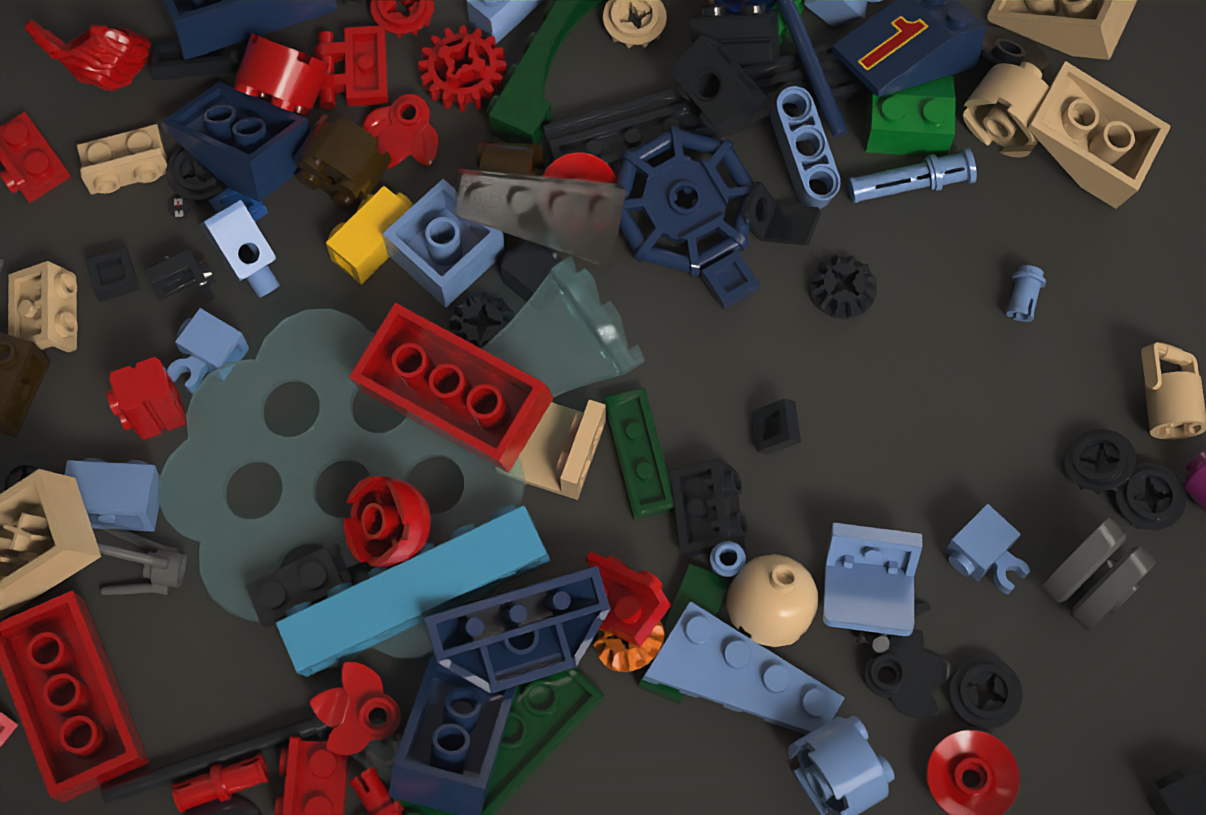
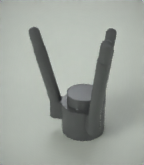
M101 529L111 535L153 551L143 554L97 543L100 553L144 564L143 577L151 579V583L105 586L100 589L102 595L139 593L168 595L169 587L180 588L186 571L187 555L179 553V548L159 544L128 530Z

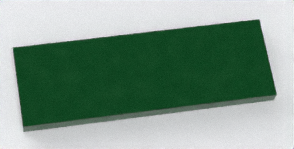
M576 668L517 685L481 815H496L605 699V695ZM393 798L394 802L400 801L404 808L401 812L402 815H455Z

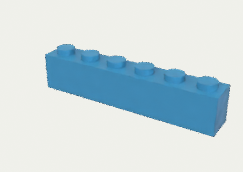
M515 505L503 507L491 514L492 521L477 528H475L474 524L463 526L449 535L451 540L437 547L433 543L426 544L415 557L397 566L376 567L368 573L369 579L353 586L351 582L338 585L327 592L328 598L314 605L311 602H304L287 610V618L276 622V625L296 672L306 677L315 674L424 622L423 617L454 608L551 562L524 505L517 509Z

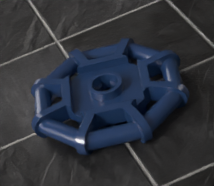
M671 125L669 130L631 151L625 150L620 156L622 163L611 203L606 206L608 215H613L636 254L634 259L640 263L647 261L690 274V277L699 276L700 271L738 250L744 251L748 247L749 242L747 238L750 227L743 219L742 211L754 182L733 149L734 143L727 138L723 141L680 129L679 125ZM683 147L713 156L708 162L701 160V162L690 160L689 156L683 154ZM669 148L673 151V158L654 168L645 162ZM721 161L737 187L727 188L716 170ZM636 172H639L647 178L642 198L629 200ZM682 190L685 195L693 193L695 199L691 202L692 208L685 209L683 206L678 207L675 204L678 198L677 191ZM729 200H740L734 226L731 227L723 221L725 208ZM642 211L654 230L647 240L630 212ZM714 231L725 237L724 240L698 254L696 241ZM661 237L667 238V240L673 243H685L687 255L655 247V244Z

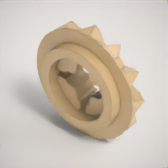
M609 0L604 8L603 21L605 31H608L614 42L620 41L625 43L628 48L639 44L646 48L650 41L654 39L659 40L661 32L666 27L667 14L661 0ZM629 9L637 18H642L641 28L638 29L632 22H628Z

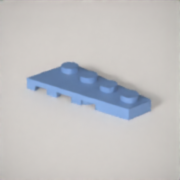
M691 601L642 679L656 685L660 683L678 689L680 693L695 698L699 696L723 704V707L737 712L744 711L763 718L766 722L805 735L832 720L844 700V697L752 641Z

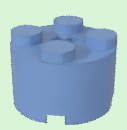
M854 715L847 719L839 716L835 717L788 747L789 759L797 755L801 766L794 770V774L807 798L821 815L829 811L833 815H859L888 796V783L895 778L887 760L881 755H875L871 746L866 741L868 740L866 728Z

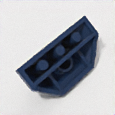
M595 566L423 617L435 662L491 694L577 667L602 621L605 620L611 609L599 568Z

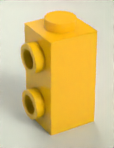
M385 186L375 195L371 194L367 200L363 199L358 206L357 212L346 223L341 222L335 226L329 234L326 246L331 260L362 285L389 258L382 233L414 204L404 194L398 192L395 195Z

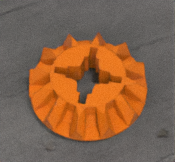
M659 621L641 647L629 643V649L623 644L621 638L599 628L597 631L598 641L593 645L600 661L607 668L617 672L634 671L644 667L657 656L664 642V627L661 621Z

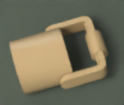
M1156 342L1143 347L1141 354L1145 379L1144 388L1151 436L1164 440H1176L1197 436L1205 432V402L1202 380L1195 356L1183 351L1181 348L1163 342ZM1159 359L1175 365H1181V371L1161 374Z

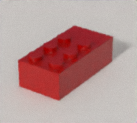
M394 303L349 376L350 380L361 392L507 473L512 469L554 399L544 382L397 303Z
M72 590L0 622V667L51 798L61 802L69 801L150 764L84 599Z

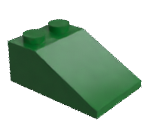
M953 75L877 97L869 89L867 94L865 153L925 157L935 154L937 157L948 155L955 136V90Z

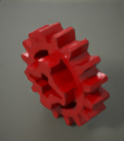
M461 25L459 34H453L449 28H446L444 39L441 40L433 35L431 37L432 48L423 47L421 50L423 61L418 62L420 75H422L421 83L423 90L429 89L430 99L433 102L442 97L445 109H449L453 102L458 103L460 112H464L466 104L471 102L476 109H480V99L485 97L491 101L494 96V89L502 90L504 87L503 76L507 75L504 50L502 47L496 48V41L493 35L483 40L482 29L477 28L473 34H467L465 25ZM480 54L488 61L489 66H486L484 59L479 58ZM436 70L440 71L441 77L446 78L445 83L438 77Z

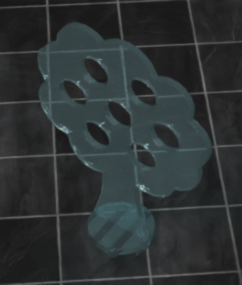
M569 255L549 269L548 276L512 321L481 348L544 382L553 398L594 382L619 375L624 377L645 362L638 344L628 350L620 314L611 301L601 306L594 278L585 268L577 273L572 255ZM331 308L306 309L283 319L264 338L255 360L247 359L228 362L209 373L193 392L186 414L188 439L168 457L159 477L158 501L166 521L180 535L201 543L199 547L200 575L210 597L228 613L257 623L260 620L245 585L278 570L283 558L292 549L300 545L317 544L328 548L338 544L341 550L348 548L343 521L344 518H351V516L336 518L328 515L319 507L316 499L317 481L320 474L328 466L339 461H354L362 464L369 471L370 476L396 477L407 481L411 470L423 460L432 457H443L453 461L461 469L464 476V490L460 500L450 510L441 514H431L430 533L426 544L433 543L437 547L451 540L449 535L463 526L474 524L475 528L492 521L490 516L495 511L509 505H515L516 509L522 505L526 485L522 461L518 457L510 472L507 473L408 417H405L397 428L386 433H372L362 429L356 423L353 416V400L359 388L350 380L349 376L376 332L370 333L353 316ZM302 382L310 385L316 391L320 401L319 414L315 423L306 432L293 437H283L273 433L267 427L264 419V405L268 395L276 387L284 383ZM249 463H265L273 466L278 471L282 480V496L278 505L268 515L259 519H244L237 516L230 509L226 499L227 485L231 476L240 467ZM370 564L351 573L354 579L352 582L353 586L369 579ZM498 587L460 605L490 597ZM422 622L327 668L335 669L342 667L345 662H355L372 647L397 659L426 657L432 654L433 651L425 623Z

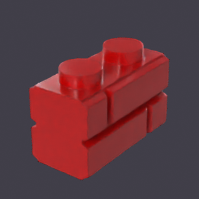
M152 357L136 363V368L127 366L110 373L109 380L112 389L106 391L107 400L113 414L119 416L125 431L133 428L139 438L141 437L143 440L162 434L163 429L171 431L187 425L188 417L179 391L160 359Z

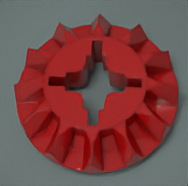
M371 0L370 8L374 23H377L379 26L384 25L386 33H394L399 38L403 34L413 33L416 36L419 29L423 26L429 27L430 18L435 13L434 0H399L406 8L409 7L410 14L407 18L401 12H397L396 0Z

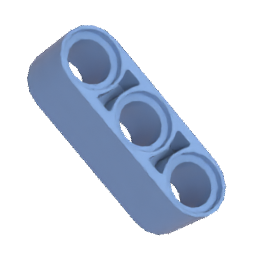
M788 87L779 94L772 106L770 113L771 122L797 198L803 206L822 209L829 204L839 191L841 184L840 176L810 93L801 87ZM785 103L795 104L799 108L801 116H788L784 112L782 105ZM796 142H808L814 149V155L804 156L799 153L796 148ZM818 179L825 183L827 194H815L809 186V180Z

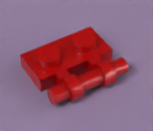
M385 26L344 28L345 42H334V34L329 31L320 32L318 34V45L314 48V57L329 63L318 94L320 108L325 110L335 108V96L346 92L348 106L389 104ZM338 61H345L346 74H335V64Z

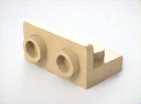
M157 124L77 145L82 165L80 169L81 178L90 194L111 193L121 186L137 182L148 183L157 180L160 176L166 175L168 160Z
M49 261L9 274L8 335L34 342L40 350L52 346L66 352L77 350L76 275Z

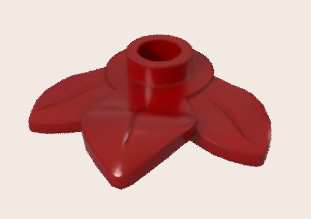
M402 95L394 101L392 106L381 107L372 111L364 121L362 128L379 141L375 149L382 156L386 151L391 156V163L387 170L401 163L410 154L426 167H430L437 156L439 135L429 124L431 112L428 104L418 95ZM407 108H415L416 115L413 119H403V112Z
M344 663L342 669L343 688L337 687L326 690L310 700V705L317 717L327 726L334 728L327 741V750L340 755L359 753L371 740H382L393 735L400 725V708L393 698L384 694L380 676L374 670L360 663ZM376 708H381L387 713L385 723L380 726L371 724L369 720L371 711Z

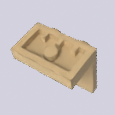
M589 400L585 412H580L551 402L510 472L507 473L497 467V473L578 500L606 423V405Z

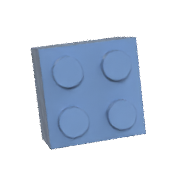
M444 179L382 233L388 256L445 308L505 253L503 231Z

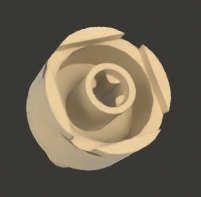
M1023 62L1020 66L1006 63L993 66L964 105L967 109L963 112V119L970 131L987 146L992 141L1003 146L1000 153L1011 157L1028 156L1039 143V140L1031 133L1028 126L1050 89L1041 79V71L1028 62Z

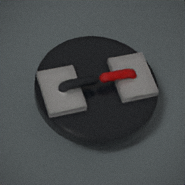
M175 198L170 202L169 212L173 217L183 218L189 213L190 207L185 199Z

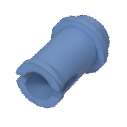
M1022 265L1017 272L1013 273L1012 280L1015 282L1010 305L1006 312L1008 317L1022 322L1033 321L1039 290L1046 284V280L1043 278V270L1035 266Z
M724 541L717 544L710 554L712 572L729 580L733 579L745 565L746 556L743 549L732 541ZM728 558L733 562V565L726 566L721 563L720 559Z

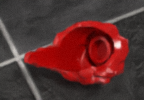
M30 19L24 24V29L31 35L33 42L38 44L44 52H47L50 58L58 60L77 81L88 85H95L105 91H115L130 85L133 78L148 63L151 42L145 33H135L132 29L127 28L109 29L107 26L92 24L89 30H86L76 39L65 44L49 30L43 29L34 20Z

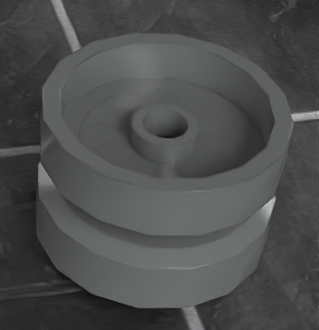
M1110 517L1041 586L1057 603L1066 602L1082 587L1087 593L1072 608L1071 616L1088 632L1108 612L1113 614L1141 586L1138 581L1158 562L1141 546L1132 547L1116 562L1111 556L1124 544L1127 533Z

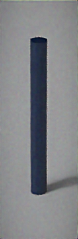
M776 0L833 138L847 134L848 129L794 0Z

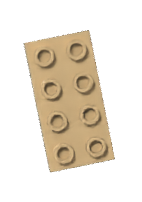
M38 469L0 494L1 620L101 557L76 478Z

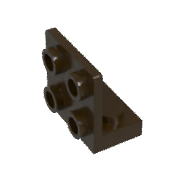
M0 333V433L16 438L51 362L34 342Z

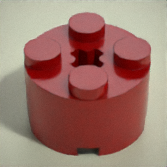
M251 33L235 77L234 89L271 101V104L285 110L295 111L308 116L310 109L313 110L329 63Z

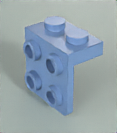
M833 523L825 555L823 622L831 627L899 636L911 635L914 628V575L922 550V534Z

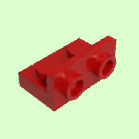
M26 112L0 126V163L4 167V170L0 172V177L12 194L20 190L28 203H31L71 178L68 170Z
M590 551L585 560L590 568L598 566L611 609L599 628L641 647L671 606L661 589L663 587L662 582L649 571L641 570L638 573L629 569L620 559L613 555H607L605 558Z
M290 736L289 749L283 748L280 755V776H285L286 780L284 795H277L275 815H345L350 755H340L327 750V742L303 741L300 737Z

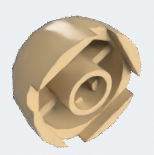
M783 555L760 556L749 561L735 576L727 591L726 609L731 622L737 629L741 626L752 635L750 639L760 645L780 647L793 644L807 631L818 608V591L811 574L801 563Z

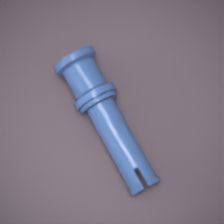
M964 147L956 154L937 157L935 154L928 155L923 159V163L855 178L850 177L848 178L850 197L853 203H858L863 200L894 195L928 187L929 190L939 191L942 190L943 185L961 181H965L967 184L975 183L977 179L975 159L971 149Z

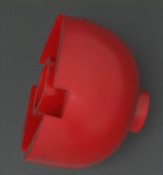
M369 476L357 483L347 500V503H353L351 518H344L343 521L346 544L354 558L359 562H368L370 566L390 567L415 557L426 545L431 526L429 505L422 492L406 480L396 477Z

